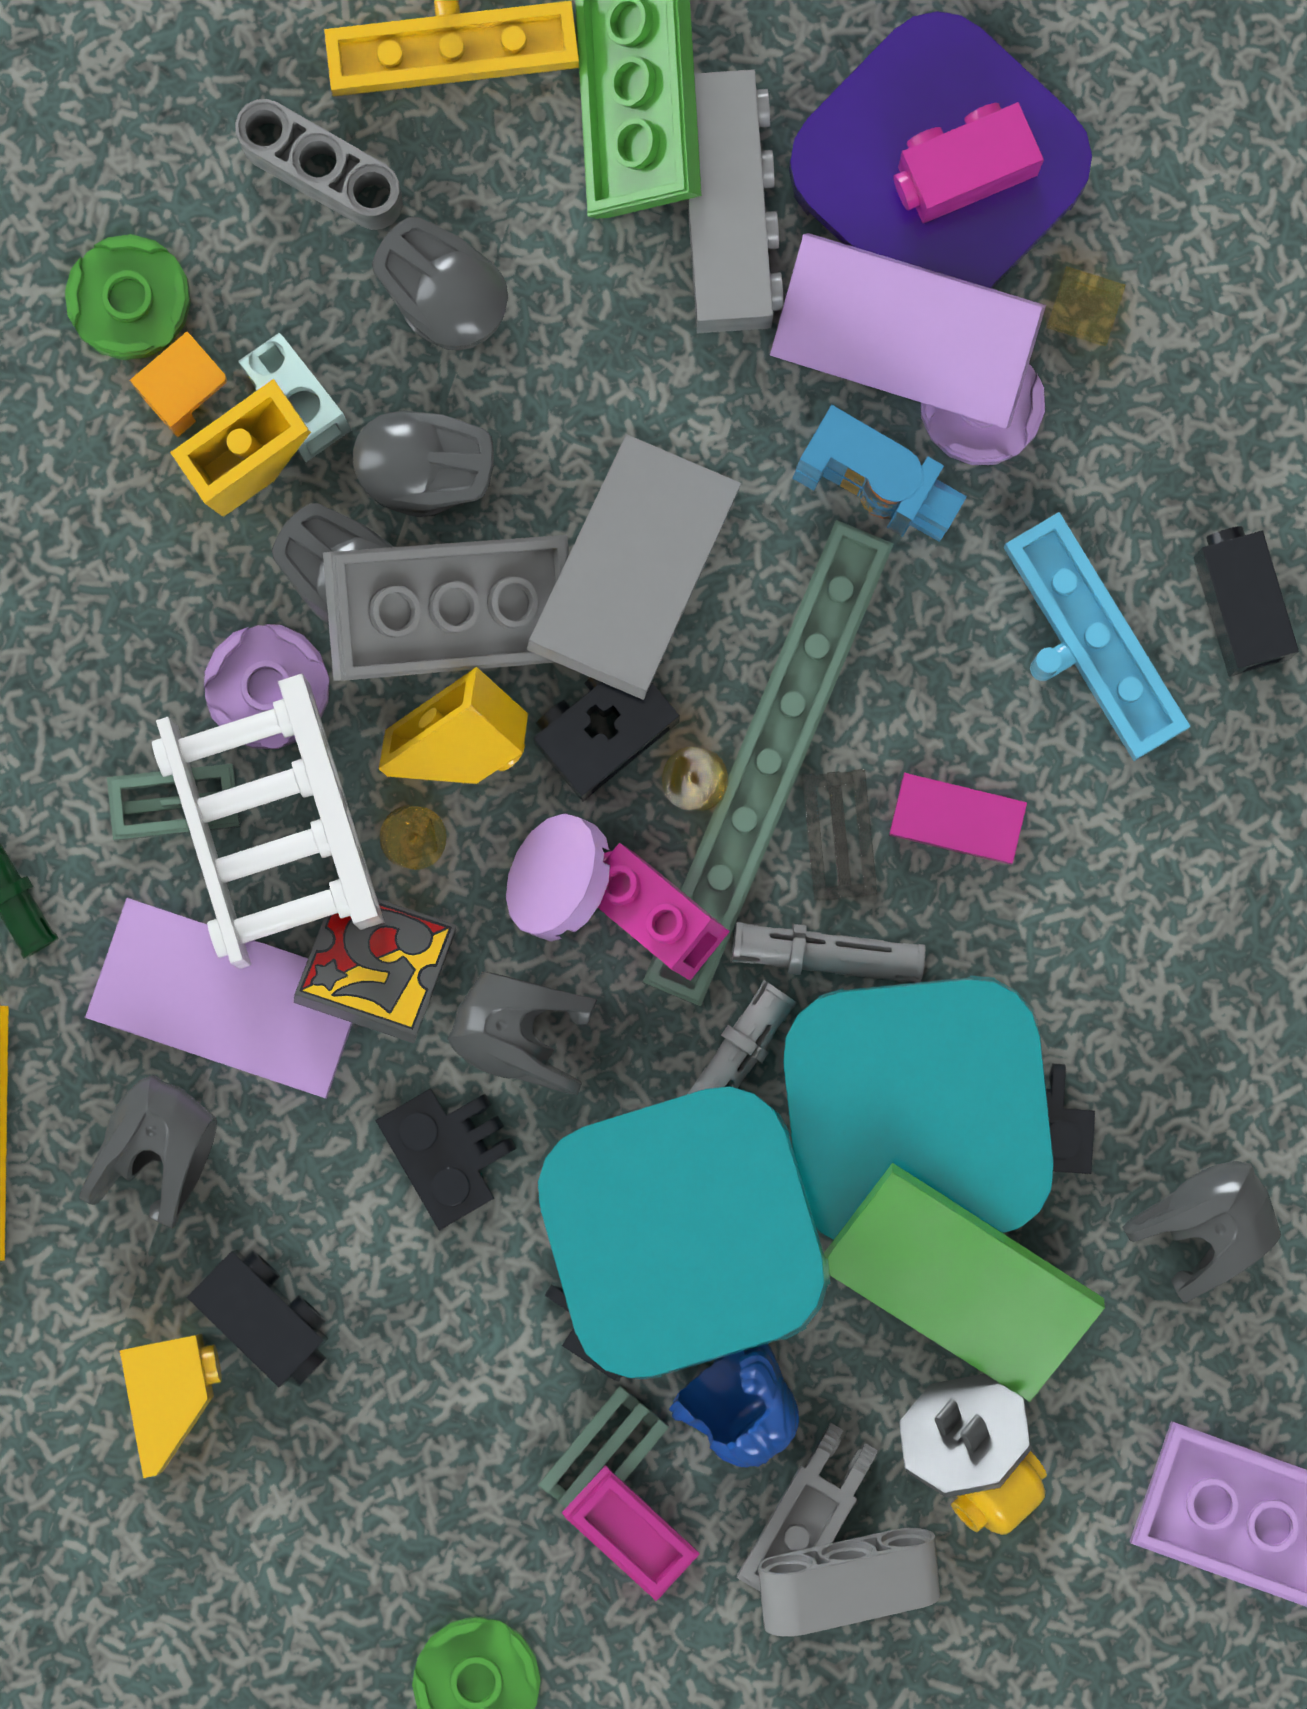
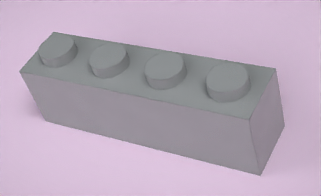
M755 69L694 73L702 196L687 199L696 331L697 333L769 329L772 325L773 311L782 310L784 301L781 272L770 273L768 250L779 249L777 211L765 212L764 188L775 187L773 151H761L759 127H770L768 89L756 90Z

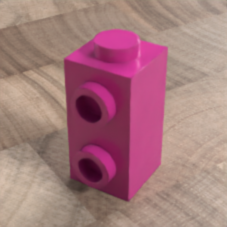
M1019 102L1001 109L999 103L985 105L968 114L964 118L966 124L946 133H943L941 127L931 128L908 140L906 143L908 149L902 151L898 165L900 173L893 175L896 190L906 210L916 207L924 224L1038 176L1044 158Z
M619 843L613 851L604 853L603 862L610 865L609 882L598 908L671 970L691 981L730 931L639 855Z

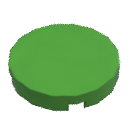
M132 234L107 237L93 245L94 248L88 251L83 258L80 257L71 268L65 289L67 314L81 339L100 354L122 360L150 357L169 346L185 326L191 305L188 278L177 259L155 240Z
M474 1616L452 1621L429 1638L417 1658L412 1687L417 1709H534L537 1705L541 1677L536 1654L521 1633L500 1620Z

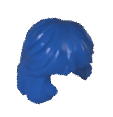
M768 1344L715 1359L710 1367L701 1371L695 1379L679 1391L669 1408L675 1421H683L707 1435L710 1449L725 1462L738 1467H759L762 1464H766L770 1458L787 1448L799 1427V1411L796 1400L784 1381L775 1355Z

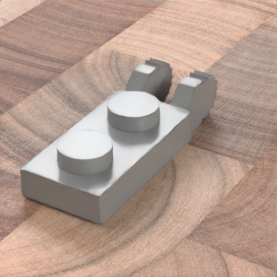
M830 1423L805 1467L803 1465L799 1466L739 1570L737 1578L760 1591L758 1565L761 1561L776 1555L831 1544L855 1504L857 1498L854 1494L870 1468L878 1450L866 1443L861 1449H858L848 1465L849 1470L840 1487L819 1475L828 1458L833 1456L841 1442L840 1437L843 1430Z

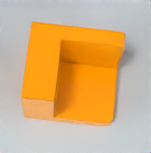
M187 331L131 378L130 382L138 394L178 438L196 422L191 413L223 387L227 382V377Z

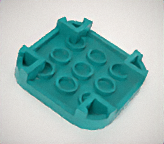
M971 975L969 978L850 990L842 988L820 995L797 1015L786 1036L783 1063L793 1151L815 1226L820 1233L834 1240L892 1163L1002 1233L1021 1228L1040 1212L1051 1192L1054 1166L1041 1032L1034 1010L1016 990L995 980V978Z
M731 1086L704 1089L584 1126L563 1137L545 1158L538 1180L540 1210L574 1331L585 1353L605 1371L632 1379L662 1377V1375L774 1341L786 1340L807 1329L806 1326L821 1309L827 1287L831 1285L829 1263L823 1253L789 1138L791 1134L781 1115L754 1093Z

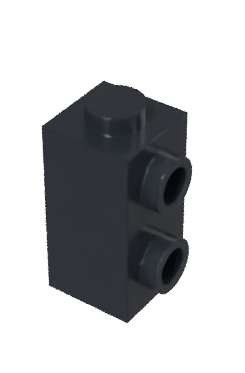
M1237 526L1208 535L1206 537L1208 546L1202 547L1193 558L1228 676L1231 677L1290 660L1299 650L1263 530L1245 535L1243 526Z
M238 1250L231 1251L188 1295L187 1299L278 1387L283 1386L290 1378L300 1386L326 1359L318 1350L328 1340L319 1330L326 1320L302 1296L298 1295L290 1302L273 1285L280 1278V1275L257 1252L253 1250L245 1258Z

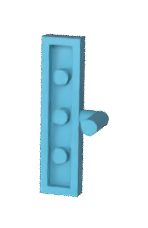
M1060 512L1004 545V550L1061 641L1054 648L1047 647L1042 649L1034 658L1030 666V672L1035 679L1047 681L1075 664L1133 761L1191 727Z

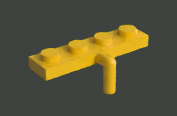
M434 0L436 16L324 29L330 86L333 97L579 68L572 1L460 13L459 0Z

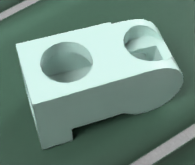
M280 333L238 361L256 391L274 379L311 431L297 450L305 462L352 431L343 412Z

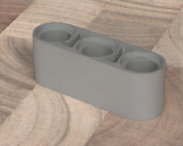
M257 99L246 104L239 112L235 122L236 135L246 158L255 166L361 227L370 230L384 229L392 225L400 216L403 208L400 184L394 171L386 164L278 102L269 99ZM272 123L282 129L280 138L269 146H259L250 141L252 132L262 124ZM317 154H326L336 160L334 169L323 177L310 176L303 170L306 162ZM370 185H381L391 192L384 205L378 208L363 207L357 202L359 193Z
M901 1528L776 1555L761 1561L758 1565L764 1629L767 1633L776 1636L805 1635L933 1605L940 1598L935 1535L927 1529Z

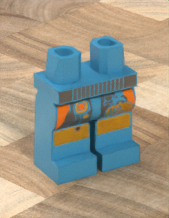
M832 404L802 454L792 478L814 491L823 476L858 496L864 509L871 515L879 518H892L887 526L891 531L903 537L908 527L912 526L938 542L941 541L967 497L937 480L944 465L928 456L923 465H921L918 457L909 449Z

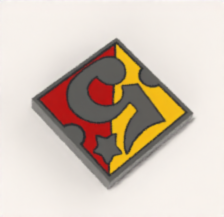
M378 898L384 923L360 930L353 924L351 916L341 919L337 913L324 917L295 991L294 1003L415 1043L452 944L457 925Z

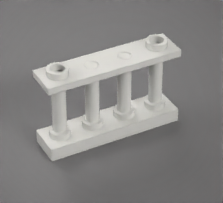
M303 674L278 681L283 699L273 702L274 709L181 738L178 726L169 717L156 720L161 738L152 741L154 755L162 776L173 775L217 918L207 922L211 941L217 956L221 958L228 955L230 963L239 969L251 965L245 943L338 913L341 919L351 916L353 924L360 930L384 923L311 685ZM282 733L284 738L295 735L302 759L293 761L292 769L200 798L189 762ZM297 793H301L303 798L314 796L320 819L310 822L311 829L218 858L208 822ZM320 853L322 858L332 855L339 879L329 882L330 889L237 919L227 882Z

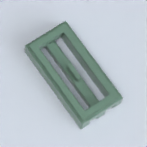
M233 764L191 768L195 782L221 779L222 791L236 787ZM159 771L107 777L114 841L190 833L186 819L125 825L124 815L183 809L179 796L123 802L122 790L175 784L173 775L163 777ZM217 792L199 793V796L202 798ZM235 813L208 822L210 831L240 828L239 814Z
M620 1385L540 1481L538 1486L552 1495L566 1508L598 1474L642 1420L651 1427L650 1430L614 1472L624 1482L666 1432L669 1425ZM623 1404L631 1413L571 1486L565 1490L557 1483L620 1405Z

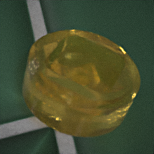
M685 747L679 749L667 760L662 773V786L666 797L673 805L685 810L705 811L711 809L723 798L728 784V773L723 760L715 752L703 748Z
M407 805L395 809L386 817L380 830V845L383 853L393 864L403 868L419 870L433 865L441 857L446 846L447 834L444 823L435 812L425 807Z

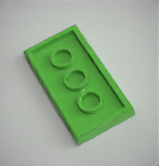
M575 0L587 216L596 219L611 218L702 196L690 0Z
M894 1163L890 1165L824 1252L825 1258L828 1259L830 1276L1029 1402H1031L1105 1309L1103 1297Z

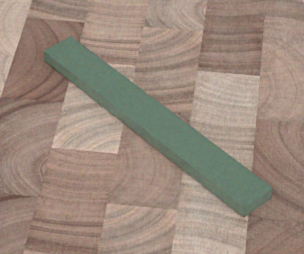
M838 520L835 521L681 889L683 893L730 932L691 981L671 970L653 955L642 983L701 1007L894 543Z

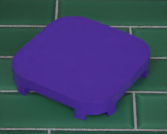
M935 11L913 16L895 28L807 118L794 138L789 174L794 198L807 216L811 213L841 243L993 289L1066 212L1073 208L1088 182L1092 152L1087 132L1075 115L990 35L961 15ZM1019 102L1044 158L1038 176L924 224L916 207L906 210L896 190L893 175L900 173L898 165L902 151L908 149L906 144L908 140L931 128L941 127L943 133L963 126L966 124L964 118L968 114L985 105L999 103L1001 109Z

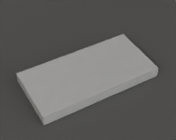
M626 434L534 628L527 650L644 700L736 499L741 483Z
M567 535L324 552L323 561L333 681L472 670L475 667L485 669L554 663L552 660L528 651L527 646L569 556Z

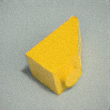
M272 379L170 453L203 502L219 515L225 517L274 482L311 431L281 387Z
M475 667L385 729L378 769L387 777L477 784L497 770L505 771L509 769L522 756L525 749L524 742L528 713L479 668Z
M202 1333L120 1350L143 1478L156 1476L165 1470L214 1397L212 1384L222 1382L221 1366L215 1344L204 1346Z

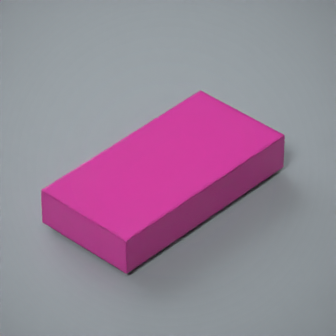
M904 773L889 836L1012 865L1027 802Z
M606 1465L562 1512L572 1525L655 1601L666 1592L700 1555L682 1535Z

